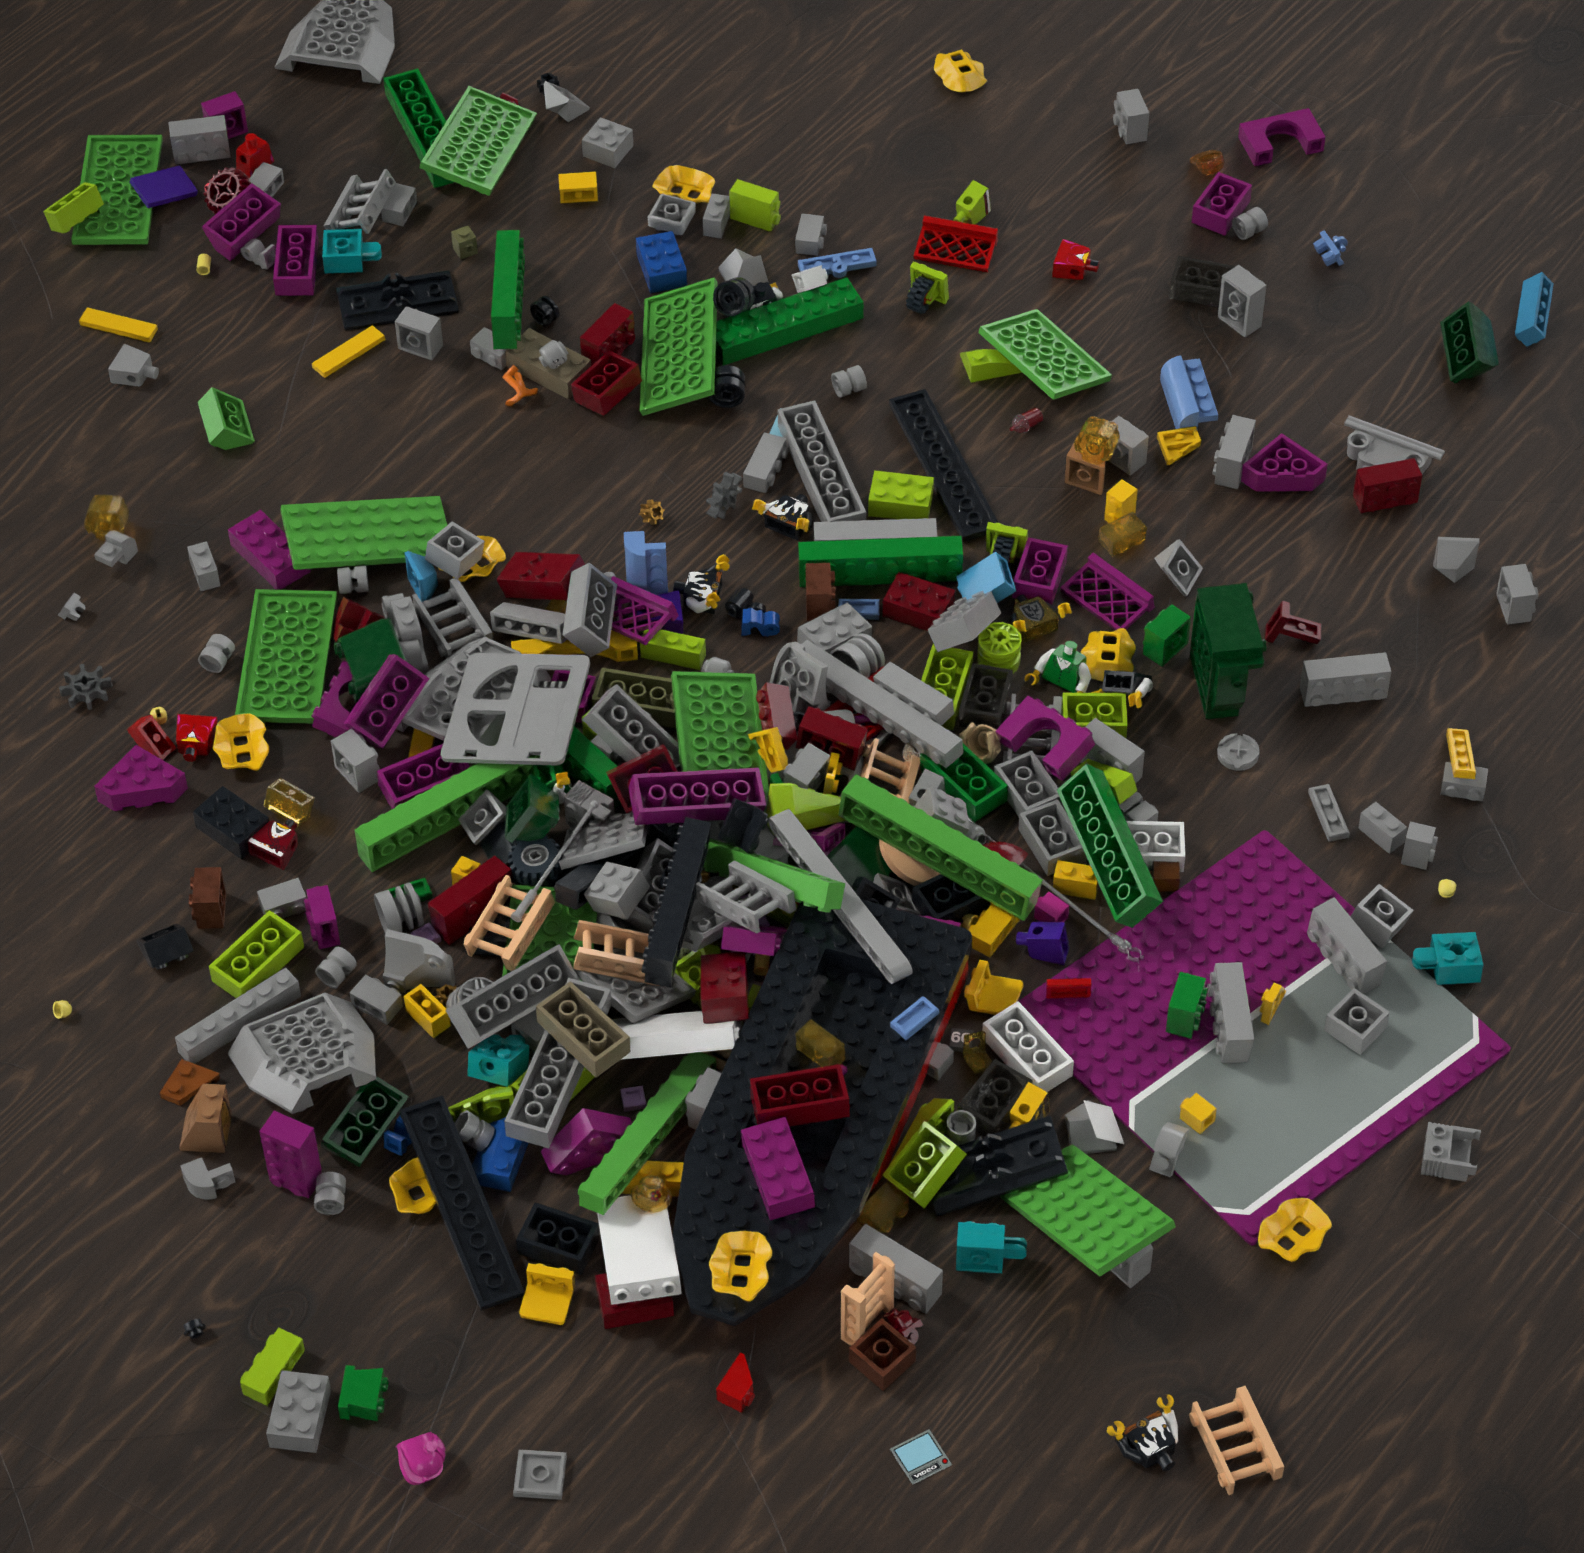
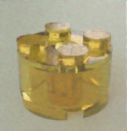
M1089 417L1084 422L1075 439L1074 448L1076 452L1079 451L1082 455L1081 458L1091 464L1099 465L1103 464L1104 461H1109L1120 441L1118 425L1103 418Z
M95 495L89 504L84 520L87 532L90 534L91 531L96 535L95 538L106 541L105 535L112 530L124 533L129 516V509L124 503V499L121 496Z

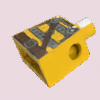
M1028 1082L1010 1110L1011 1126L1009 1129L1046 1117L1050 1111L1048 1092Z

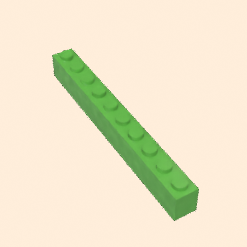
M712 838L709 839V848L704 863L706 872H719V876L728 878L730 874L728 864L737 861L794 891L795 902L803 901V905L808 907L818 906V910L830 913L831 909L841 910L846 883L754 852L749 854L739 847Z
M702 1052L689 1053L682 1058L677 1069L672 1070L669 1079L660 1085L657 1094L649 1099L643 1111H639L632 1125H628L623 1136L615 1141L611 1151L603 1156L597 1168H593L586 1182L581 1183L578 1189L579 1206L605 1215L687 1111V1104H685L686 1096L690 1091L693 1092L699 1075H703L707 1068L716 1070L715 1057Z

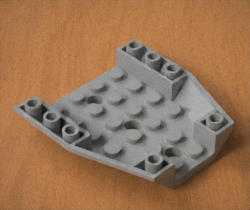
M321 0L290 31L275 69L293 71L297 61L361 70L363 82L380 84L395 49L392 7L384 0Z
M487 637L469 642L424 674L430 679L396 729L404 732L409 725L444 741L449 723H444L443 720L452 716L469 656L474 653L521 654V652ZM510 669L494 676L481 687L474 698L488 700L510 699L518 669ZM472 714L468 717L469 729L479 742L487 746H494L498 743L505 715Z
M322 993L243 1026L228 1052V1056L250 1090L292 1114L313 1106L310 1090L318 1089L334 1080L342 1079L346 1075H348L355 1088L366 1085L376 1079L374 1034L351 1002L328 993Z

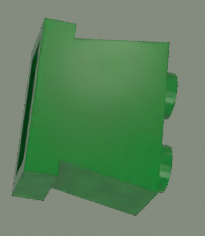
M345 1366L338 1404L340 1419L350 1420L351 1415L378 1422L379 1413L384 1412L385 1399L382 1398L383 1392L388 1390V1378L385 1377L383 1368L356 1370L355 1366Z

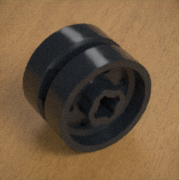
M735 277L720 283L713 293L715 307L725 316H736L749 310L755 302V290L752 284L741 277Z
M730 365L715 368L714 395L709 396L711 402L723 408H732L743 402L745 398V374L741 369Z

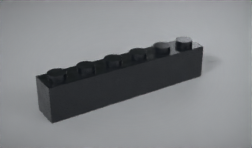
M647 834L645 847L653 842V836ZM645 847L581 864L555 883V902L575 910L579 909L588 902L584 893L606 862L635 868Z

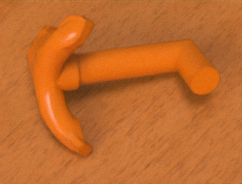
M512 365L502 376L517 393L506 401V406H512L522 398L538 393V388L527 389L525 387L520 372H517L519 369L515 365Z

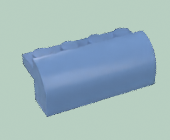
M1176 356L1168 360L1161 369L1160 382L1175 429L1196 426L1198 430V423L1218 420L1217 409L1200 358L1183 361L1182 356Z
M644 531L624 532L626 581L655 595L668 593L666 542L645 543Z

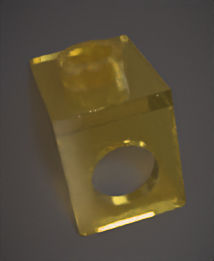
M985 1031L964 1035L963 1058L974 1073L995 1070V1064L985 1052ZM975 1038L980 1039L978 1046L974 1048L969 1047L971 1040Z

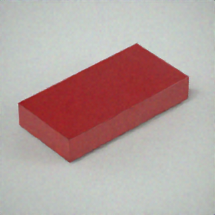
M1091 978L1047 979L1046 998L1091 997Z

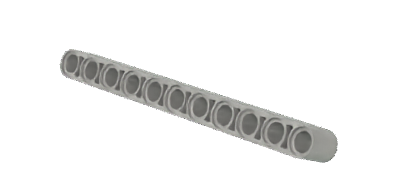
M787 809L768 818L771 831L801 869L846 883L841 910L833 909V911L885 978L893 984L911 975L913 971L908 959L791 810Z

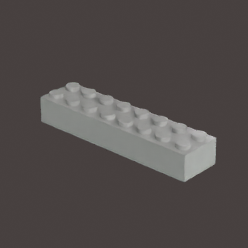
M816 401L778 409V428L782 436L786 438L791 457L820 521L866 520V510Z
M568 978L566 984L571 981L606 1015L608 1014L611 1007V989ZM546 1030L504 1123L507 1137L549 1148L584 1066Z

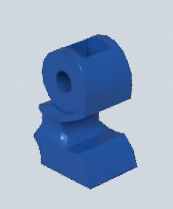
M753 608L743 609L741 636L751 634L753 627H757L762 636L778 634L780 631V615L774 611L763 613L762 610L756 611Z
M399 1116L395 1123L394 1132L390 1130L384 1132V1148L402 1156L406 1153L407 1146L412 1143L402 1118Z

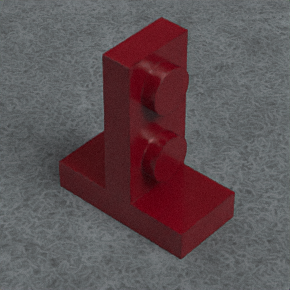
M1282 601L1266 624L1265 641L1273 643L1280 633L1318 644L1321 640V624L1290 615V603Z

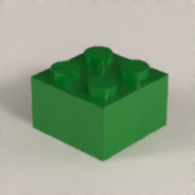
M1172 604L1166 610L1163 609L1158 614V617L1153 621H1149L1144 628L1143 655L1163 667L1188 644L1191 616Z
M1184 972L1179 973L1168 1007L1166 1032L1192 1039L1194 1030H1199L1201 1013L1204 1014L1207 1003L1208 988L1205 987L1206 978Z

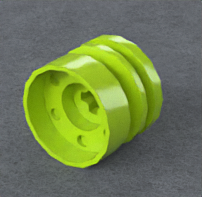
M994 622L978 635L977 662L983 673L994 678H1005L1018 670L1021 661L1022 640L1017 628L1004 622Z

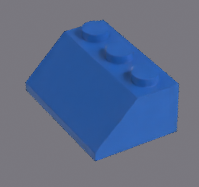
M505 1117L489 1123L495 1129L493 1138L484 1150L477 1151L472 1167L481 1186L511 1192L528 1142L506 1136Z

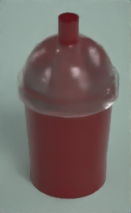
M1035 407L1027 412L1016 415L1012 421L1010 431L1014 430L1017 433L1028 432L1029 429L1043 421L1042 412Z

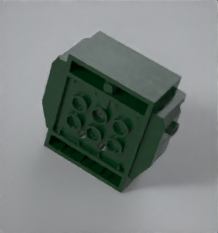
M1247 583L1197 588L1189 656L1205 719L1239 716V709L1245 703L1248 670L1262 668L1264 666L1263 652H1266V641L1261 638L1253 608V593L1248 590Z

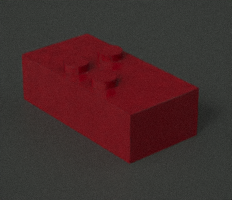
M515 552L496 580L506 598L567 600L571 572L584 566L585 563L580 554Z
M495 855L427 903L432 927L449 945L466 934L470 926L472 928L475 926L494 895L498 883L502 882L505 875L510 876L514 885L512 870ZM510 896L508 897L503 906L510 902Z
M745 952L701 955V1007L704 1024L749 1019L748 970Z
M841 1064L750 1079L751 1100L757 1125L786 1117L789 1127L850 1117L849 1096Z

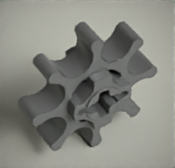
M724 472L721 483L715 482L713 484L712 497L706 500V503L711 505L706 513L707 515L715 519L717 517L724 519L728 508H735L737 494L743 490L738 487L739 482L742 480L741 476L734 472L732 474Z
M80 664L81 672L78 675H70L68 672L64 673L65 682L70 684L60 686L59 690L62 697L72 695L68 698L71 708H74L76 703L84 701L87 704L88 710H91L93 708L91 702L94 699L100 698L105 702L108 701L107 692L102 689L111 688L113 684L111 677L100 678L104 675L102 666H98L94 672H87L85 665Z

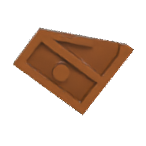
M181 1059L160 1091V1098L181 1106L197 1094L202 1084H209L212 1081L218 1082L220 1074Z

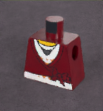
M290 818L283 825L273 820L269 821L247 841L250 855L284 870L298 846L297 833L295 832V829L298 827L297 823Z

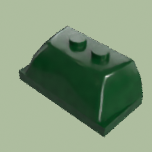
M1468 301L1440 322L1451 382L1456 384L1462 379L1480 376L1499 365L1491 320L1473 303Z
M532 774L529 775L506 806L505 839L511 843L514 840L529 842L543 839L551 828L557 825L560 819L558 794Z
M376 1076L375 1080L362 1085L323 1137L321 1147L360 1167L400 1112V1109L405 1105L409 1096Z

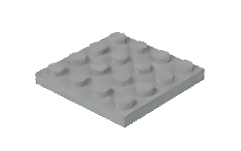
M633 810L623 815L621 813L610 816V819H605L604 821L601 819L591 821L580 828L564 851L563 856H561L562 859L559 860L561 870L645 847L649 824L635 825ZM577 825L571 826L567 830L564 844Z
M613 949L614 954L626 956V950ZM635 952V958L643 959L644 953ZM575 970L583 982L611 989V1006L632 1023L691 999L695 996L696 992L691 985L676 973H674L672 985L669 988Z

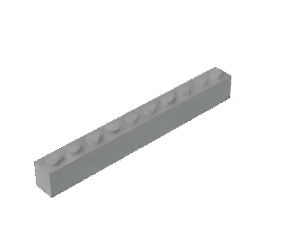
M809 640L801 644L806 647V653L828 666L826 676L827 693L833 694L842 703L850 705L856 712L862 713L873 723L879 724L887 732L899 737L904 743L910 744L919 753H924L936 764L947 768L963 754V742L960 737Z

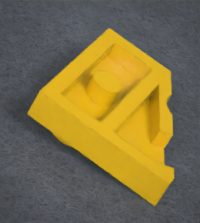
M1196 426L1157 432V439L1167 465H1171L1201 445V439Z
M777 727L748 734L750 740L755 739L760 747L758 753L764 759L771 773L785 770L788 765V757L784 751L782 737Z
M831 752L823 794L837 792L839 781L835 780V776L840 775L842 763L839 762L840 754Z
M1273 983L1270 990H1265L1261 999L1263 1003L1259 1010L1262 1013L1261 1022L1267 1025L1270 1024L1287 990L1283 986Z

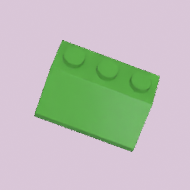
M211 387L198 401L209 443L214 447L224 450L253 444L255 440L243 400Z

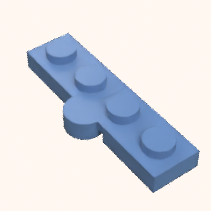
M867 248L798 260L799 271L822 265V269L826 270L827 275L832 274L834 277L842 278L846 276L847 271L875 267L876 258L873 249Z

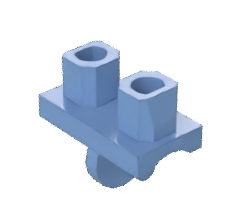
M1325 230L1320 232L1321 238L1314 242L1313 245L1318 254L1328 250V252L1321 255L1326 266L1335 262L1338 266L1344 264L1339 251L1344 252L1346 250V238L1334 236L1332 241Z

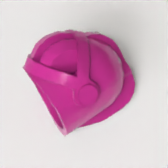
M428 1432L397 1444L399 1466L408 1483L420 1485L440 1475L443 1470L446 1454L444 1443L436 1434Z

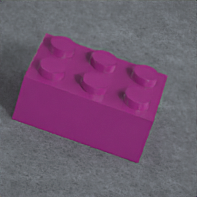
M1218 172L1193 205L1191 223L1225 236L1232 227L1233 218L1240 215L1250 203L1252 185Z
M1028 537L1013 581L1016 592L1012 593V598L1017 599L1019 595L1023 594L1027 598L1025 601L1034 602L1038 600L1039 603L1048 602L1053 605L1067 562L1068 546Z

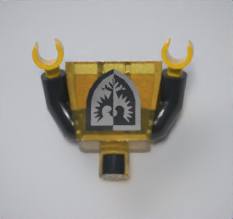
M1022 594L1015 599L1016 605L1013 607V614L1010 615L1009 624L1018 629L1021 634V640L1025 643L1057 631L1059 617L1064 618L1065 614H1071L1072 610L1069 603H1062L1056 607L1045 602L1041 597L1028 600Z

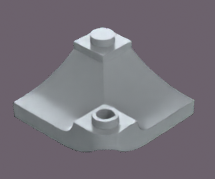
M790 642L781 648L776 657L770 683L789 686L792 710L794 712L800 711L805 714L808 706L819 708L823 711L830 707L831 703L826 697L828 666L806 653L805 646L798 642Z
M387 929L385 934L384 985L389 988H395L402 993H406V990L416 988L420 984L424 987H442L445 984L455 985L454 966L451 955L446 954L431 940Z

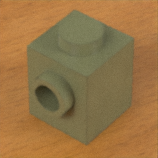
M469 225L451 231L453 249L460 260L478 254L476 236Z

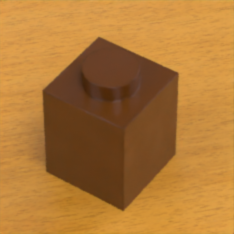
M1153 861V868L1149 872L1158 892H1175L1179 890V862Z

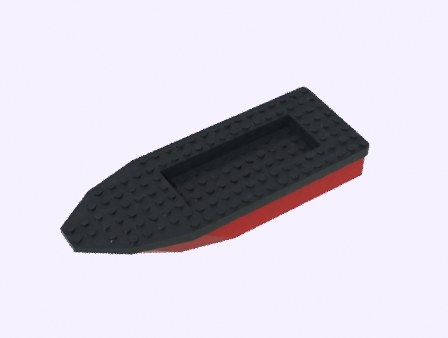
M861 899L911 964L913 973L891 984L833 909H831L830 913L818 910V906L808 907L803 905V901L799 902L781 942L780 949H778L748 1014L749 1019H746L739 1038H737L685 1153L672 1236L691 1313L732 1326L740 1324L804 1284L860 1216L868 1195L887 1170L929 1070L930 1060L938 1042L940 1043L968 977V958L972 950V935L969 930ZM924 996L939 1009V1014L909 1039L905 1040L890 1027V1022ZM837 1064L844 1065L848 1069V1072L844 1075V1080L849 1096L850 1117L789 1127L814 1192L815 1207L770 1220L742 1145L741 1130L757 1125L751 1100L750 1079ZM728 1232H759L765 1236L771 1246L772 1256L766 1263L769 1275L768 1283L752 1301L747 1302L733 1294L716 1292L712 1288V1272L709 1267V1261L715 1251L719 1238ZM737 1255L735 1265L749 1266L751 1257ZM734 1276L732 1278V1286L745 1287L748 1278L745 1276Z

